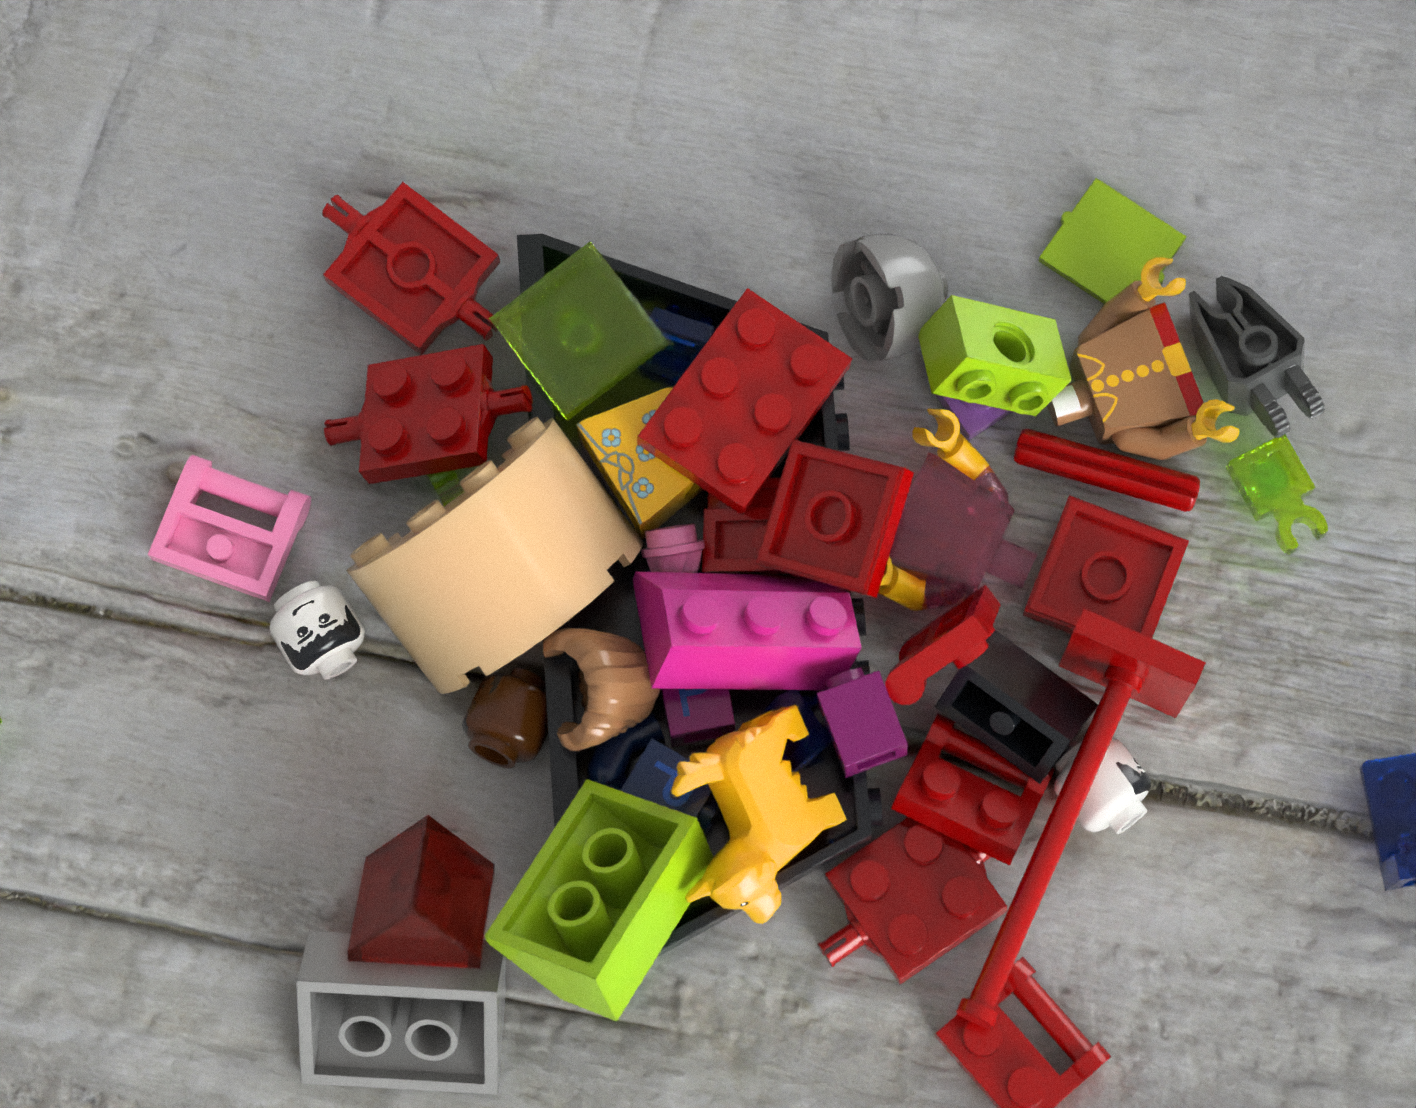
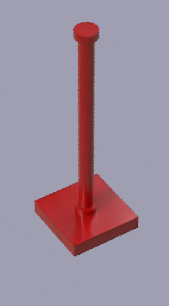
M1083 609L1058 666L1106 688L969 999L962 998L956 1012L961 1017L982 1027L991 1029L994 1027L999 1016L994 1011L996 1003L1129 699L1136 700L1176 718L1196 687L1206 662L1094 612Z

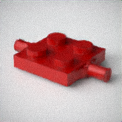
M402 182L383 205L368 212L365 216L344 201L340 195H335L330 199L333 206L329 203L326 204L322 216L328 218L349 234L342 253L323 274L326 283L417 353L423 355L440 333L459 319L482 336L485 341L493 336L492 330L497 332L501 326L502 319L497 318L475 301L479 287L500 264L499 254L407 184Z
M484 344L369 364L367 367L365 402L361 412L356 416L326 420L324 423L326 426L324 428V435L330 446L361 440L359 473L368 484L481 466L487 462L488 437L497 417L519 412H531L533 408L531 405L533 403L532 394L527 385L494 391L492 386L493 356Z
M907 817L825 873L826 881L845 907L849 924L823 942H819L817 944L823 956H826L828 963L834 967L836 963L864 945L866 949L884 961L901 985L1007 912V904L987 878L984 862L991 857Z

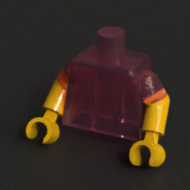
M928 408L927 412L936 419L938 424L935 436L925 428L914 427L912 437L916 443L922 446L938 447V456L928 452L907 496L878 593L909 610L920 611L955 606L981 588L987 573L1022 589L1038 554L1004 539L1015 512L1014 508L1009 504L1008 492L986 459L959 433L960 424L955 414L949 410Z

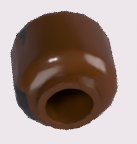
M513 668L510 674L493 673L485 676L462 721L463 730L470 739L469 749L481 759L508 769L514 768L516 762L524 763L534 760L548 735L545 681L538 675L522 668Z

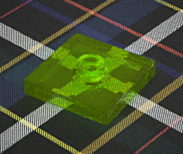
M591 241L489 318L567 421L669 344Z

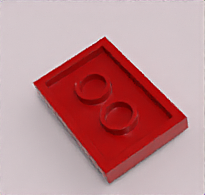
M747 288L639 433L637 444L743 515L789 452L792 439L798 440L848 371L853 358Z

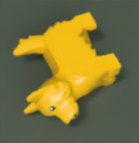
M796 705L760 714L741 724L738 731L717 738L708 747L706 752L691 754L690 762H678V776L674 780L671 793L678 797L697 787L708 784L730 831V840L711 860L703 877L687 892L685 899L688 903L705 896H710L722 908L741 909L753 922L765 923L781 905L782 895L775 881L777 872L810 844L823 830L837 826L847 820L835 793H828L808 799L807 786L801 785L800 774L798 771L792 772L789 760H782L787 739L795 742L809 735Z

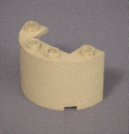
M535 417L519 427L506 439L511 448L501 455L505 460L504 463L496 467L491 460L485 462L459 483L465 492L444 507L437 499L422 508L406 522L412 531L403 538L397 532L389 539H386L380 532L350 554L355 564L346 571L440 694L451 693L466 687L471 681L465 674L477 666L488 676L535 646L580 612L615 581L607 570L617 560L620 561L623 567H626L633 562L641 551L643 540L553 418L543 424L538 417Z

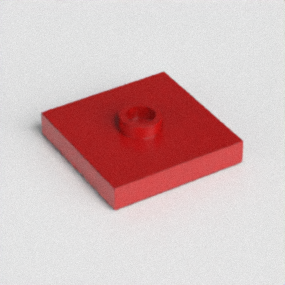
M792 439L755 564L877 598L914 472L904 467Z
M1069 495L1024 609L1023 616L1072 634L1083 609H1087L1153 638L1189 540Z

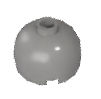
M884 233L862 236L856 240L841 244L833 259L832 292H844V301L849 311V314L845 312L837 313L838 320L850 346L859 356L867 361L878 359L886 361L920 348L918 334L922 326L943 305L948 295L946 276L943 270L935 264L933 258L916 241Z

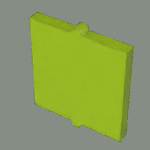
M1095 178L1072 212L1066 211L1062 214L1060 220L1062 226L1039 256L1038 261L1105 304L1132 282L1141 281V271L1149 260L1155 257L1173 258L1187 236L1098 178ZM1165 266L1159 273L1160 285L1164 281L1165 275L1163 271L1167 266Z

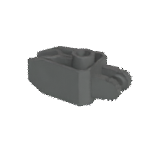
M1224 276L1216 278V299L1225 314L1214 311L1195 291L1189 293L1190 322L1197 350L1222 401L1235 407L1234 410L1228 411L1229 413L1248 416L1254 412L1275 438L1283 436L1290 432L1291 429L1286 412L1277 403V399L1289 394L1298 408L1309 419L1324 413L1325 409L1322 398L1304 373L1305 338L1253 289Z

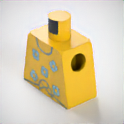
M673 387L661 389L584 419L576 424L582 446L641 539L645 538L644 531L659 528L703 490L637 444V436Z

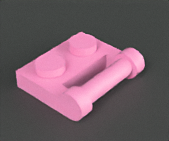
M191 455L182 470L148 556L158 563L270 602L297 533L303 527L308 516L311 496L291 490L288 495L213 469L212 461ZM204 491L277 517V520L271 532L196 505L198 497Z

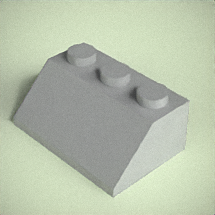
M324 931L308 932L296 980L301 1084L498 1095L506 996V957L485 940Z

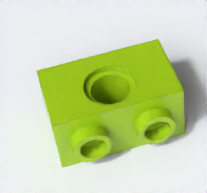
M951 295L921 327L918 334L931 393L935 395L1009 410L1018 414L1037 416L1072 381L1056 320Z

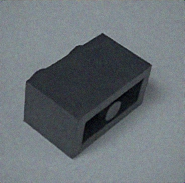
M995 630L986 639V642L989 644L988 649L974 661L957 671L934 707L1040 784L1068 750L1098 707V704Z

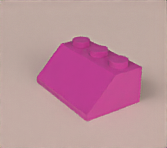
M635 572L633 577L651 689L827 690L825 682L837 674L850 670L862 648L849 592L842 588L795 575Z

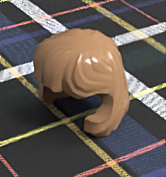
M563 628L554 631L546 637L543 642L545 658L559 656L566 652L577 661L580 668L577 674L580 681V692L584 696L581 701V705L585 708L581 724L566 721L558 728L557 735L562 746L570 751H580L599 745L612 738V736L625 733L628 728H633L637 723H641L648 717L654 707L660 689H651L646 654L638 644L613 633L582 628Z

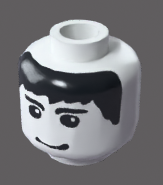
M316 580L308 581L291 589L275 602L274 609L276 614L270 622V633L295 673L304 676L320 673L324 680H328L347 671L357 662L353 652L363 642L365 629L340 588L332 585L320 586Z
M1112 738L1077 818L1080 825L1089 832H1098L1111 826L1116 834H1120L1136 823L1147 812L1146 807L1141 801L1147 796L1151 788V779L1118 739ZM1082 741L1070 749L1055 765L1056 769L1060 772L1054 783V790L1057 796L1061 791Z

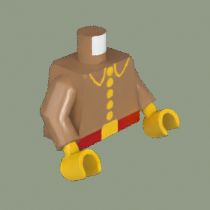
M1155 257L1149 260L1141 271V281L1132 282L1106 302L1078 336V347L1074 349L1070 361L1074 382L1069 383L1047 405L1049 414L1056 427L1088 417L1099 444H1115L1122 452L1156 460H1165L1203 446L1206 443L1207 437L1223 443L1232 442L1237 439L1239 435L1238 428L1225 426L1216 430L1215 427L1217 417L1223 412L1234 410L1235 407L1218 399L1203 402L1166 303L1155 305V297L1157 295L1176 296L1185 289L1186 280L1179 277L1170 281L1164 288L1160 285L1159 273L1165 266L1173 262L1172 258Z

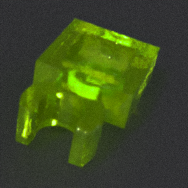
M1286 434L1279 438H1273L1227 463L1225 468L1256 522L1271 514L1275 517L1278 523L1275 530V538L1278 546L1284 553L1290 555L1299 547L1296 538L1291 532L1293 524L1303 523L1307 525L1316 540L1326 535L1328 525L1325 517L1316 508L1305 505L1302 500L1311 495L1316 487Z

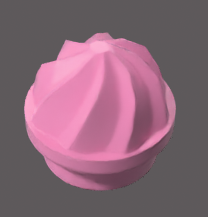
M695 523L644 531L647 548L641 549L642 558L646 559L651 572L696 573L700 569L702 549L705 548L704 540L697 539Z

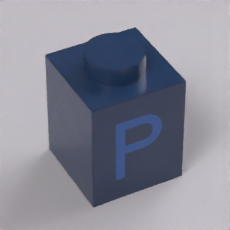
M652 738L620 791L696 817L703 833L706 834L720 812L719 805L709 785L704 784L675 797L671 793L675 778L678 776L677 764L680 761L690 762V760Z

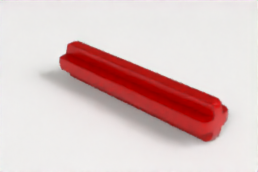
M1029 428L1023 429L1019 434L1014 451V461L1019 465L1184 512L1191 511L1194 507L1200 489V479L1197 476Z

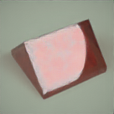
M426 815L366 856L347 950L348 961L481 969L485 942L484 936L487 929L495 876V864L430 815Z

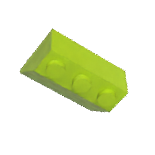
M586 779L485 934L486 941L561 1000L618 1021L690 903L685 899L687 892L703 877L709 863L714 858L697 818Z

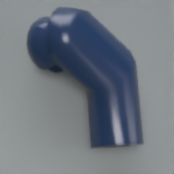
M653 711L641 723H637L633 728H628L625 733L612 736L607 741L595 746L587 765L588 780L619 791L622 789L628 779L625 771L632 754L646 749L652 738L658 742L665 741Z

